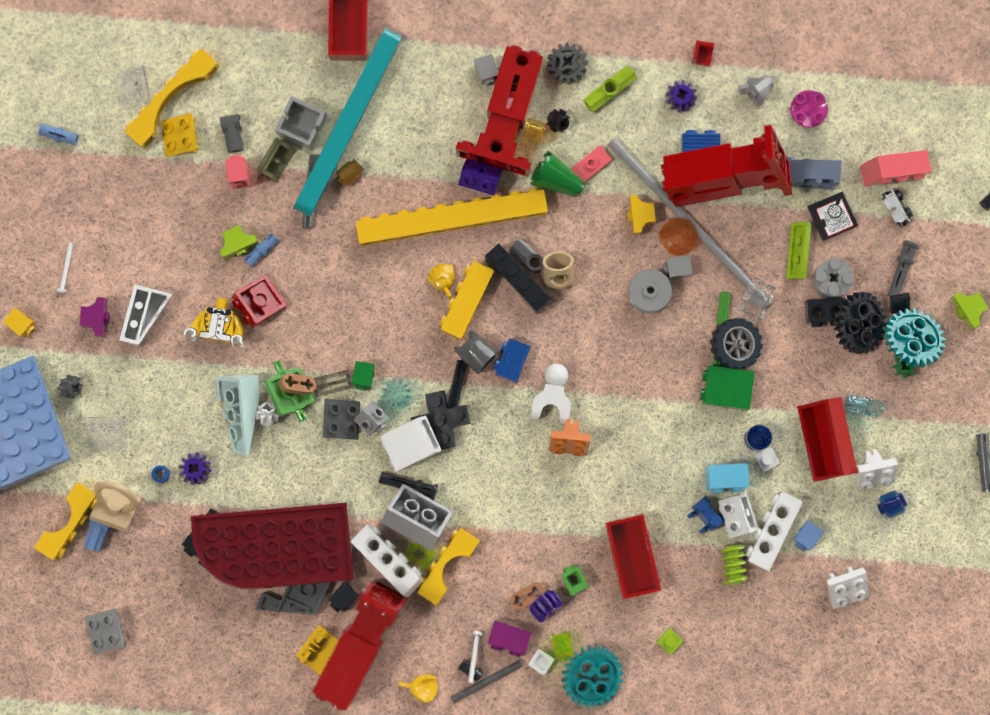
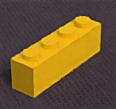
M473 261L472 265H467L464 272L466 277L463 282H459L456 288L458 294L455 299L452 298L447 307L450 309L447 316L443 315L439 323L441 332L462 341L494 275L493 269L476 261Z

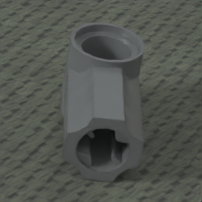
M239 114L220 117L228 153L244 151Z
M521 238L517 240L509 251L525 264L531 272H542V256L537 254ZM535 259L541 261V265L538 268L531 267V262Z

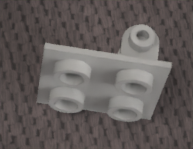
M117 608L85 617L94 655L126 646L125 642L127 640H125L124 633H122L124 629L120 627L123 624L119 623L121 622L120 612H117Z

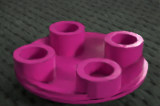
M805 90L793 98L790 112L797 124L806 128H812L820 125L825 120L828 113V105L823 94L813 90Z

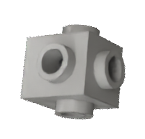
M372 401L361 410L354 421L371 436L375 432L380 433L386 427L385 422L389 416Z

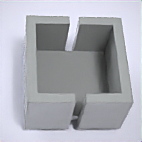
M291 96L284 110L286 116H281L275 131L278 136L312 150L319 136L317 131H321L327 119L326 111Z

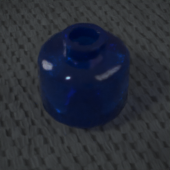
M896 490L881 495L879 497L880 503L877 504L881 515L885 514L890 519L905 513V507L908 506L902 492L898 493Z

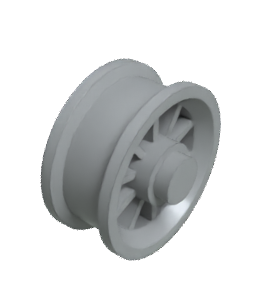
M653 269L639 272L632 279L628 289V297L633 307L646 314L661 311L669 302L672 294L669 279L662 272Z

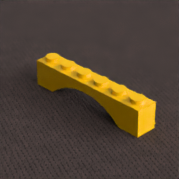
M202 48L191 54L190 60L186 65H181L175 77L168 79L164 84L163 90L160 93H155L151 98V103L141 108L138 113L139 116L126 125L124 132L143 150L157 136L159 118L169 100L189 85L208 81L219 69L218 62Z

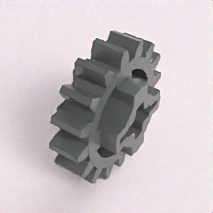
M566 42L565 47L558 44V50L552 49L554 55H548V59L551 60L547 62V66L551 67L548 72L549 74L554 73V80L560 78L559 83H562L563 80H566L567 85L570 83V80L576 83L577 77L582 79V72L587 71V68L584 67L588 65V61L584 60L587 54H581V47L575 49V43L572 47H569L568 42ZM578 58H579V61H580V67H579V68H578V65H577L576 62H575ZM556 59L560 63L558 68H556L555 66ZM564 61H571V66H564Z

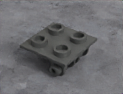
M325 399L323 437L358 440L359 425L354 419L360 413V402Z

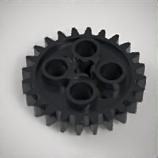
M853 292V295H847V299H842L843 306L838 305L840 313H835L838 320H834V323L837 324L834 330L839 333L835 337L841 338L839 344L844 345L843 349L848 350L849 353L868 354V351H874L873 346H879L877 340H883L881 333H886L882 329L883 326H886L883 320L887 316L882 315L885 308H880L882 302H878V297L872 296V293Z

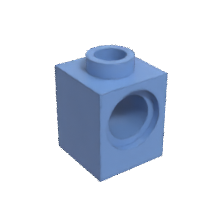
M807 520L792 540L796 542L794 545L804 552L805 549L811 551L824 531Z

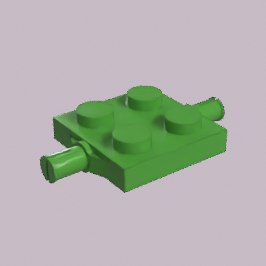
M280 360L274 362L273 365L277 374L272 378L266 379L264 384L279 417L288 413H296L299 423L307 420L302 409L315 402L312 393L309 395L286 393L279 387V380L288 373L303 375L300 367L293 370H284ZM289 380L285 381V383L289 384V387L292 385V383H289ZM305 382L304 384H302V385H305V386L307 387V389L309 388L308 385H307V382Z

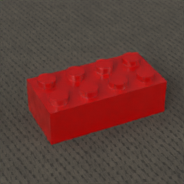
M329 0L328 56L330 61H368V0Z
M842 397L797 406L813 482L858 473Z
M644 514L604 523L622 599L662 591Z

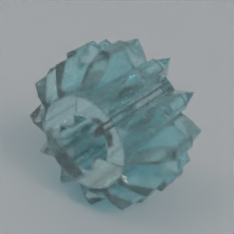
M394 377L392 378V385L388 381L385 382L389 387L388 389L381 388L383 392L387 393L381 395V398H389L384 404L387 406L392 402V410H394L396 404H398V409L402 410V402L408 407L409 404L406 399L413 400L412 396L407 395L412 393L413 389H406L410 385L409 382L402 385L403 378H400L399 383H396ZM400 389L402 396H398V399H395L394 394H392L393 390Z

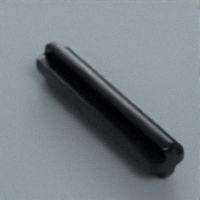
M457 360L448 399V408L458 407L467 367L463 360Z

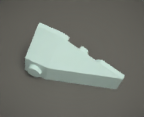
M258 375L217 376V396L219 402L224 401L227 411L222 414L224 419L227 418L231 424L228 434L234 454L248 455L259 400Z

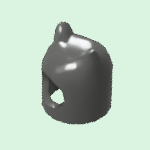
M470 331V338L462 346H455L454 350L464 363L476 374H479L495 358L499 351L486 339Z

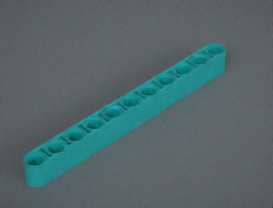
M387 28L384 29L293 209L311 217L402 36Z

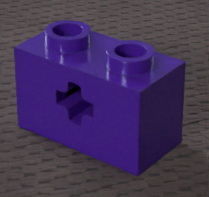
M466 159L458 185L495 196L503 169Z

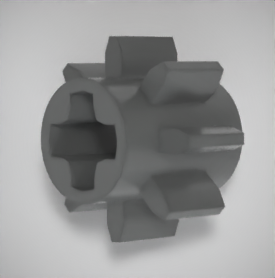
M67 374L66 378L60 379L58 389L63 391L61 396L74 399L76 395H81L83 384L79 383L80 378Z

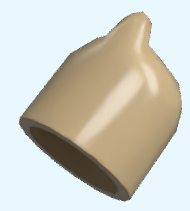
M556 251L547 254L543 258V279L546 290L550 288L561 290L566 287H573L574 259L570 254Z

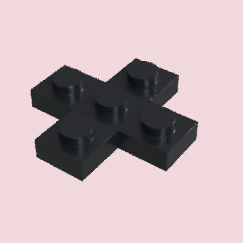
M445 390L425 394L429 413L411 417V421L418 417L426 416L441 450L457 447L453 428L471 424L467 405L448 408Z

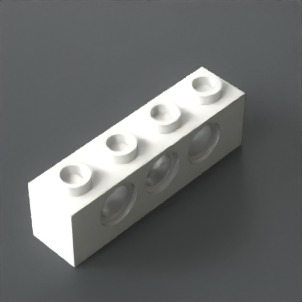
M783 491L779 492V494H774L770 503L773 506L770 512L766 511L762 519L765 523L762 529L758 528L754 535V539H756L754 545H750L745 553L747 562L765 571H770L803 501ZM778 508H783L786 512L783 519L779 518L776 514ZM770 525H774L777 528L775 536H771L768 533ZM762 542L767 543L769 546L767 553H762L759 549Z
M366 525L350 542L403 596L408 598L423 583L424 580L420 577L422 573L415 566L411 568L407 564L409 560L402 553L398 555L394 551V544L388 539L385 541L381 537L382 532L374 526L372 528ZM378 541L379 548L373 551L372 545ZM391 555L392 562L386 565L385 558ZM404 568L406 572L405 576L399 578L398 572L400 569Z

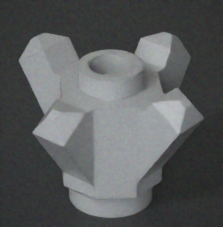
M768 75L748 77L747 83L740 85L738 92L742 95L747 94L755 106H761L764 100H768L770 91L774 87V82Z

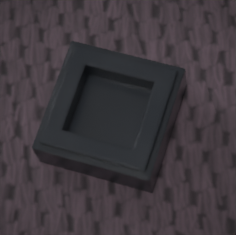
M909 293L890 296L889 309L891 314L898 313L899 310L904 312L906 308L910 311Z

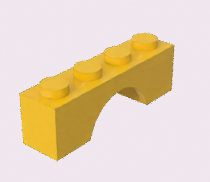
M76 482L66 497L71 507V517L68 524L57 532L44 531L34 546V549L51 560L57 561L58 558L62 559L67 551L65 549L68 542L72 543L78 534L76 530L79 526H83L88 520L87 513L90 509L93 510L98 500L94 495V491L79 482Z
M462 528L459 531L454 530L449 538L452 540L448 547L444 545L438 554L441 558L437 563L433 562L427 570L430 572L427 579L422 578L424 581L418 587L417 593L436 606L448 590L443 582V569L447 562L458 556L470 557L480 540Z

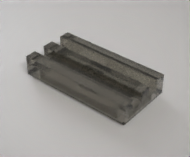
M349 370L313 378L317 382L346 374L344 379L320 385L316 384V389L314 390L315 397L352 389ZM348 382L346 386L318 392V389Z

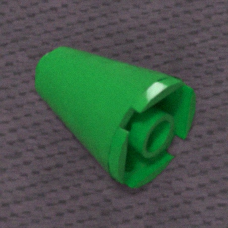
M546 151L543 155L545 160L539 161L530 184L572 197L580 196L585 187L583 180L552 152Z

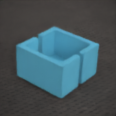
M748 463L708 465L705 467L706 490H711V494L724 493L725 489H730V493L743 492L744 488L749 487Z

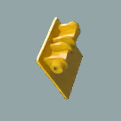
M193 113L161 121L165 157H172L190 152V154L198 153L197 149H199V146H197L196 140L198 137L195 135L197 130L194 125Z
M318 625L295 656L299 658L300 662L321 675L339 640L322 626Z

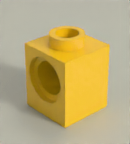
M15 307L2 322L22 338L31 336L35 331L34 326L36 323Z

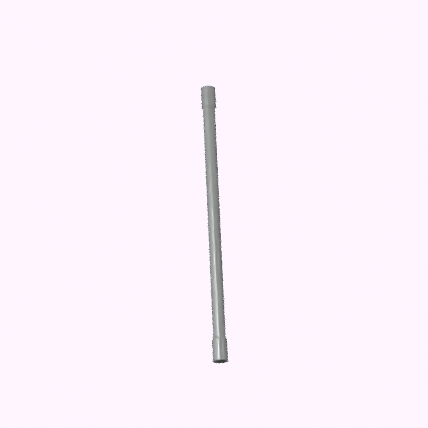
M615 137L607 144L744 285L764 309L773 302L681 206L675 207L673 202L669 201L667 192L663 191L658 182L631 156Z

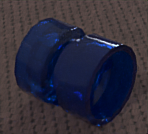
M755 425L744 434V443L752 451H761L767 448L772 440L770 430L764 425Z

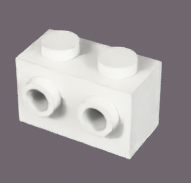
M747 493L718 501L719 511L725 521V530L730 538L758 530Z

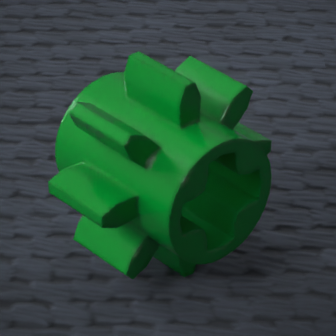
M899 358L894 359L896 365L891 366V368L896 369L895 376L902 374V378L905 379L907 373L910 376L914 375L912 371L914 368L913 363H910L909 366H906L905 370H902V364L906 363V361L903 360V362L899 363Z

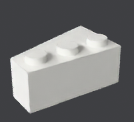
M134 284L120 342L139 347L171 299L172 294Z

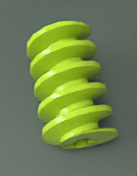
M745 545L724 546L726 548L721 550V553L725 554L726 557L721 558V561L727 562V564L723 565L722 569L728 572L722 574V576L728 578V580L724 581L723 584H745L742 581L746 580L747 576L741 575V573L746 572L747 569L741 567V565L746 564V561L740 559L745 556V553L740 552L741 549L745 548Z

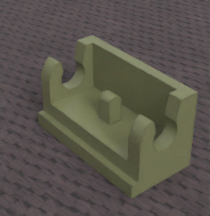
M275 137L257 168L258 173L277 183L295 153L293 147Z

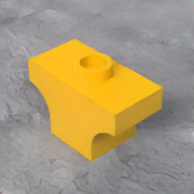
M630 195V210L627 211L628 222H632L633 236L641 235L644 226L655 224L654 203H644L638 198V195Z

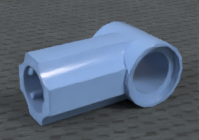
M90 520V529L83 547L100 552L110 528Z

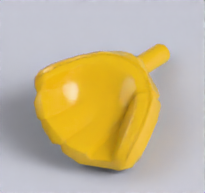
M438 264L429 271L427 280L436 289L445 292L448 299H451L452 295L449 289L455 282L454 267L451 264Z
M432 674L419 675L412 680L411 684L399 682L400 687L410 688V693L422 703H429L437 695L438 685L436 677Z

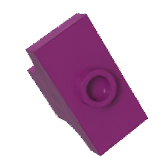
M97 297L95 303L91 306H81L80 326L92 328L95 336L99 338H106V324L110 323V312H107L108 300L104 297Z

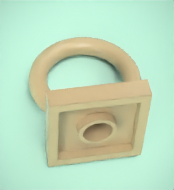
M101 481L94 486V495L98 500L90 514V520L127 532L140 505L141 497L136 496L130 489L116 482Z

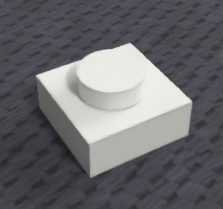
M771 446L754 455L763 473L780 464Z
M538 648L528 665L542 675H545L555 659Z

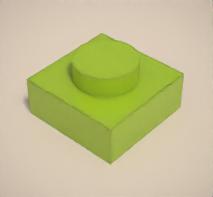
M668 628L656 642L668 654L672 655L682 644L683 640L673 630Z

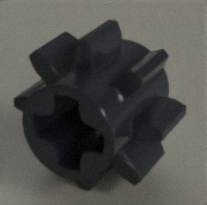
M553 109L547 116L546 125L555 133L558 130L563 132L569 126L570 116L563 109L559 111Z

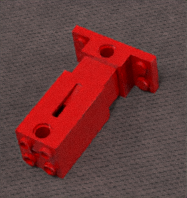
M516 45L506 46L487 109V119L489 121L485 133L480 132L476 147L469 141L457 142L455 148L457 157L470 159L529 177L531 162H528L529 160L524 157L518 156L515 158L517 152V143L515 141L519 128L524 129L542 69L543 56H540L539 52L532 50L529 52L523 51L521 47ZM499 149L500 152L495 153L492 150Z
M771 124L764 125V133L761 134V137L753 138V144L733 148L731 143L663 156L664 164H661V171L664 175V181H662V188L664 192H667L669 201H672L675 207L743 195L742 189L763 185L765 190L778 188L783 191L785 196L792 195L790 161Z
M375 579L359 598L360 601L355 608L359 612L353 624L350 623L343 631L312 690L317 699L332 703V706L340 711H347L384 643L381 638L387 627L391 628L408 599L401 593Z

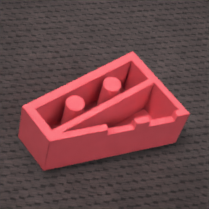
M927 150L877 156L860 165L864 187L879 184L886 185L895 181L901 183L911 178L914 181L922 180L925 178V175L932 172Z

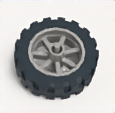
M733 318L723 321V323L716 326V330H713V337L710 339L712 348L710 349L711 353H714V359L719 361L722 367L744 369L756 363V359L761 355L760 350L763 348V344H761L762 336L759 335L758 328L754 327L752 322L745 321L746 319ZM732 330H738L736 338L733 335ZM727 334L731 339L730 341H725ZM743 334L746 339H740L741 335ZM725 344H727L728 347H729V350H728V351H727V349H726V347H725ZM735 349V357H732L730 353ZM739 349L745 352L742 357H740Z

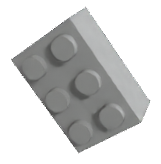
M402 484L388 506L381 523L432 551L448 525L453 511Z

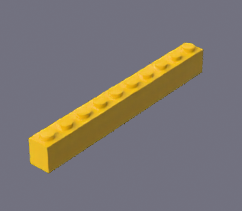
M532 188L526 193L514 191L510 192L508 196L496 194L495 196L492 195L490 199L483 200V197L472 199V202L467 203L461 200L453 202V205L449 206L437 204L434 206L435 208L431 209L419 207L414 212L401 210L396 215L384 213L378 215V218L373 219L370 216L359 218L360 221H356L359 244L361 247L547 215L544 190L539 188Z

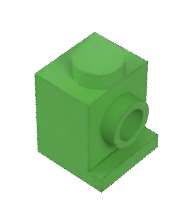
M572 564L562 569L564 573L561 574V577L571 596L589 587L579 566L574 568ZM572 575H575L577 577V581L575 583H572L570 581V577Z

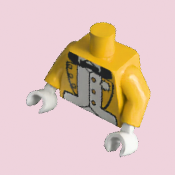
M217 298L215 308L206 307L205 311H201L192 321L190 327L184 331V339L187 336H192L191 342H194L197 334L199 339L228 342L232 344L233 348L235 343H240V347H243L244 327L239 316L235 315L234 311L227 310L228 299Z

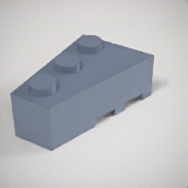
M788 157L793 187L834 190L840 184L841 160H795L793 157Z

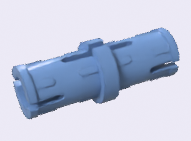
M41 124L38 131L40 136L73 146L77 145L79 139L78 134L64 131L61 127L54 128ZM52 132H53V133H56V134H60V135L66 136V137H62V136H59V135L52 134Z
M270 233L263 242L255 245L256 248L244 260L253 267L264 256L266 257L267 253L280 241Z

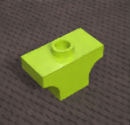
M237 225L222 232L225 245L219 251L224 260L235 255L240 257L248 253L247 249L254 247L259 242L254 234H245L240 225Z
M959 292L950 297L957 308L955 310L960 320L964 319L970 330L981 324L979 320L980 315L988 309V306L979 292L972 296H965Z

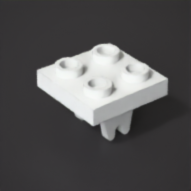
M876 449L873 451L874 455L866 451L864 465L857 467L858 473H856L855 479L857 490H867L877 485L886 486L894 482L898 467L896 458L883 460Z
M850 566L847 567L848 573L837 577L833 573L829 574L830 579L827 580V587L832 609L844 607L847 604L869 597L867 575L864 568L853 571Z

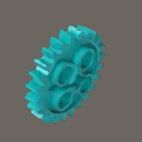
M906 308L904 312L899 310L897 314H893L886 323L887 326L884 328L886 333L883 338L888 340L885 342V345L891 346L888 352H895L893 358L900 357L899 363L905 360L906 366L913 363L914 368L919 364L924 368L926 364L930 366L933 362H936L943 354L942 350L946 347L943 343L946 338L941 336L945 332L939 331L941 324L935 325L936 318L930 320L929 313L924 316L923 310L917 313L915 308L911 312Z
M588 645L587 650L580 647L581 653L578 654L576 651H573L575 657L568 656L570 663L563 664L567 670L561 671L566 676L561 679L565 684L562 688L567 691L566 695L571 697L574 703L577 702L580 707L584 704L586 708H589L592 703L594 708H597L599 702L604 706L605 699L611 702L610 696H617L614 692L615 689L621 690L618 683L624 682L619 677L624 674L620 670L622 664L618 662L619 658L614 656L611 650L608 651L606 647L600 649L596 645L594 650L591 645ZM584 663H588L587 668L581 669ZM603 665H607L604 671H600ZM584 681H585L584 686L581 687V688H578V685H579L581 682H584ZM599 684H603L601 690H596Z

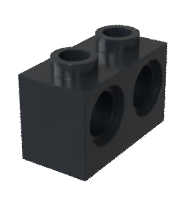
M846 298L806 300V324H811L812 328L823 327V324L830 323L831 327H837L834 320H838V317L832 316L831 309L836 308L839 310L838 305L843 306L842 299ZM812 309L820 311V318L812 316Z

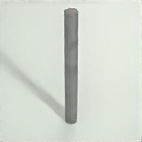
M518 660L452 695L451 700L453 703H456L523 666Z

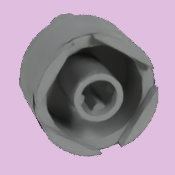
M837 258L822 262L815 269L812 276L813 289L820 297L826 299L840 298L850 290L854 281V275L850 266ZM834 276L836 279L831 283L829 279Z

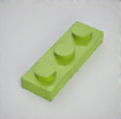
M809 222L791 223L786 279L806 280L811 223Z

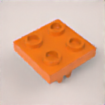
M566 419L563 431L552 430L549 451L559 455L564 453H571L578 457L587 455L591 434L579 433L577 419L574 420V424H570V419Z

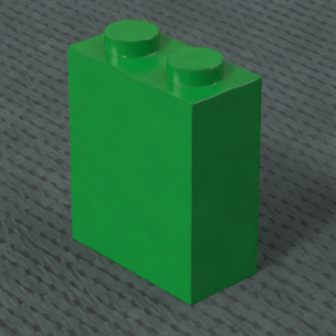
M708 365L707 370L703 369L702 381H705L704 389L701 388L699 400H703L702 405L744 411L750 410L755 371Z

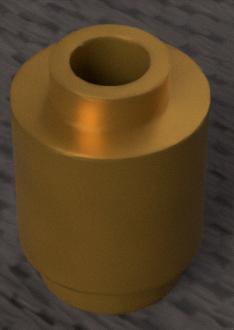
M353 159L336 172L338 175L336 180L342 186L346 184L349 187L362 175L361 173L364 169Z

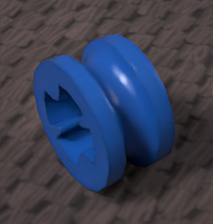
M159 465L153 468L151 476L154 481L164 483L169 479L170 472L165 466ZM158 469L159 471L164 469L165 472L163 474L165 477L163 479L156 478L158 475L156 471Z

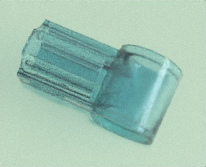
M848 394L844 410L870 418H877L883 414L884 404L879 400H871ZM871 404H876L879 407L878 414H873L870 411Z

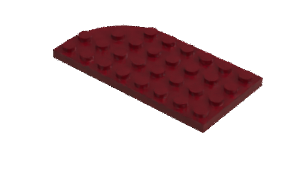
M347 503L190 516L193 546L198 559L213 577L226 585L239 589H265L354 580Z

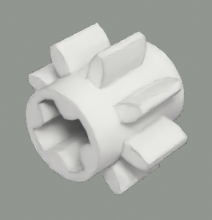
M265 402L261 406H257L256 419H260V424L271 426L274 422H278L279 414L273 403Z

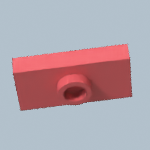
M598 146L572 167L571 170L583 180L584 184L610 163L612 159L601 146Z

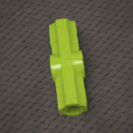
M628 65L586 96L583 99L585 106L592 113L635 81L637 79L635 72ZM611 85L615 88V91L609 93L605 90V87Z

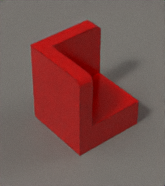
M696 40L691 64L710 67L715 44Z

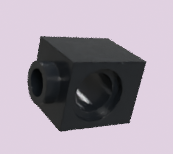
M342 582L328 599L331 602L329 606L336 612L340 610L345 612L350 603L359 594L346 582Z

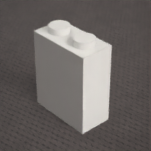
M426 416L418 417L380 436L382 446L387 451L390 457V464L396 472L404 470L442 451Z

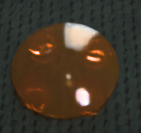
M676 217L668 220L659 232L661 244L672 255L689 253L697 242L696 228L685 218Z

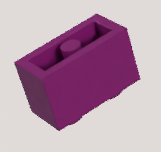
M494 620L488 644H491V649L502 651V648L510 650L509 654L520 657L521 654L525 655L532 632Z

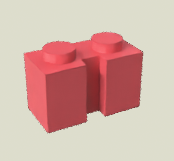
M234 155L230 159L225 160L228 182L232 188L251 187L250 169L245 157Z

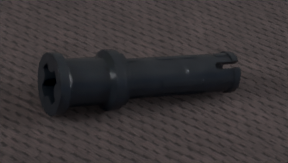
M383 471L379 478V484H385L400 489L402 484H405L433 501L435 500L438 484H427L423 480L413 481L384 473Z

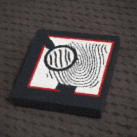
M843 192L807 206L822 241L858 226Z

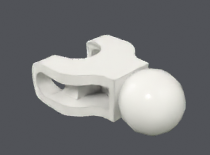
M555 363L549 365L545 370L544 379L547 384H545L544 390L533 399L531 418L532 420H538L543 407L553 404L560 410V423L565 425L571 410V403L564 394V384L568 380V371L563 365Z

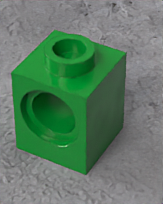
M355 361L352 385L356 386L355 389L367 391V388H372L375 364Z

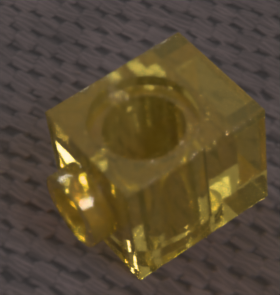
M528 118L522 140L541 145L547 123Z

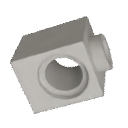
M489 54L474 59V65L477 74L480 76L481 85L486 84V86L495 84L498 70L493 55Z
M690 255L667 258L666 263L663 264L664 275H668V279H676L677 276L678 278L691 277Z

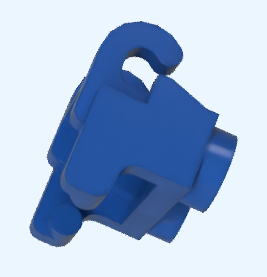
M706 496L691 507L693 511L687 515L690 519L697 514L705 524L699 531L701 534L708 528L710 531H713L724 521L721 514L717 515L709 504L710 501Z

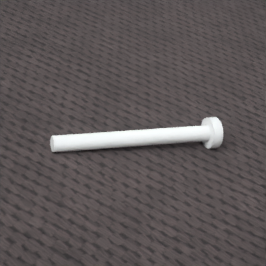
M68 243L60 288H57L59 293H66L67 291L64 288L73 243Z
M473 631L475 638L468 679L470 684L473 683L479 637H482V632Z

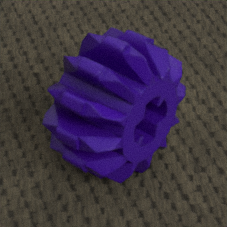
M682 80L681 85L674 81V86H668L670 92H666L665 97L669 98L666 100V104L673 103L670 108L671 110H674L677 106L678 113L681 112L682 107L684 111L688 112L689 106L692 108L695 106L693 101H696L698 97L693 95L697 90L690 89L692 83L686 86L685 80ZM679 93L685 94L683 100H681V97L680 99L678 98Z
M198 452L195 453L194 458L189 453L187 454L189 460L181 459L185 465L178 466V468L184 469V471L179 473V476H185L184 482L187 483L190 480L191 485H195L196 480L199 484L203 483L201 477L206 480L209 479L205 472H212L211 469H206L207 466L211 465V462H204L206 460L205 455L199 459L200 455ZM198 464L199 467L197 468L199 471L191 473V470H193L191 466Z
M549 590L540 595L532 603L529 610L535 619L539 622H544L556 614L563 603L557 593Z

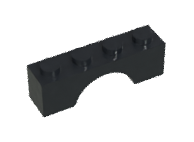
M499 243L485 255V260L516 290L522 300L535 314L540 312L550 302L549 296Z

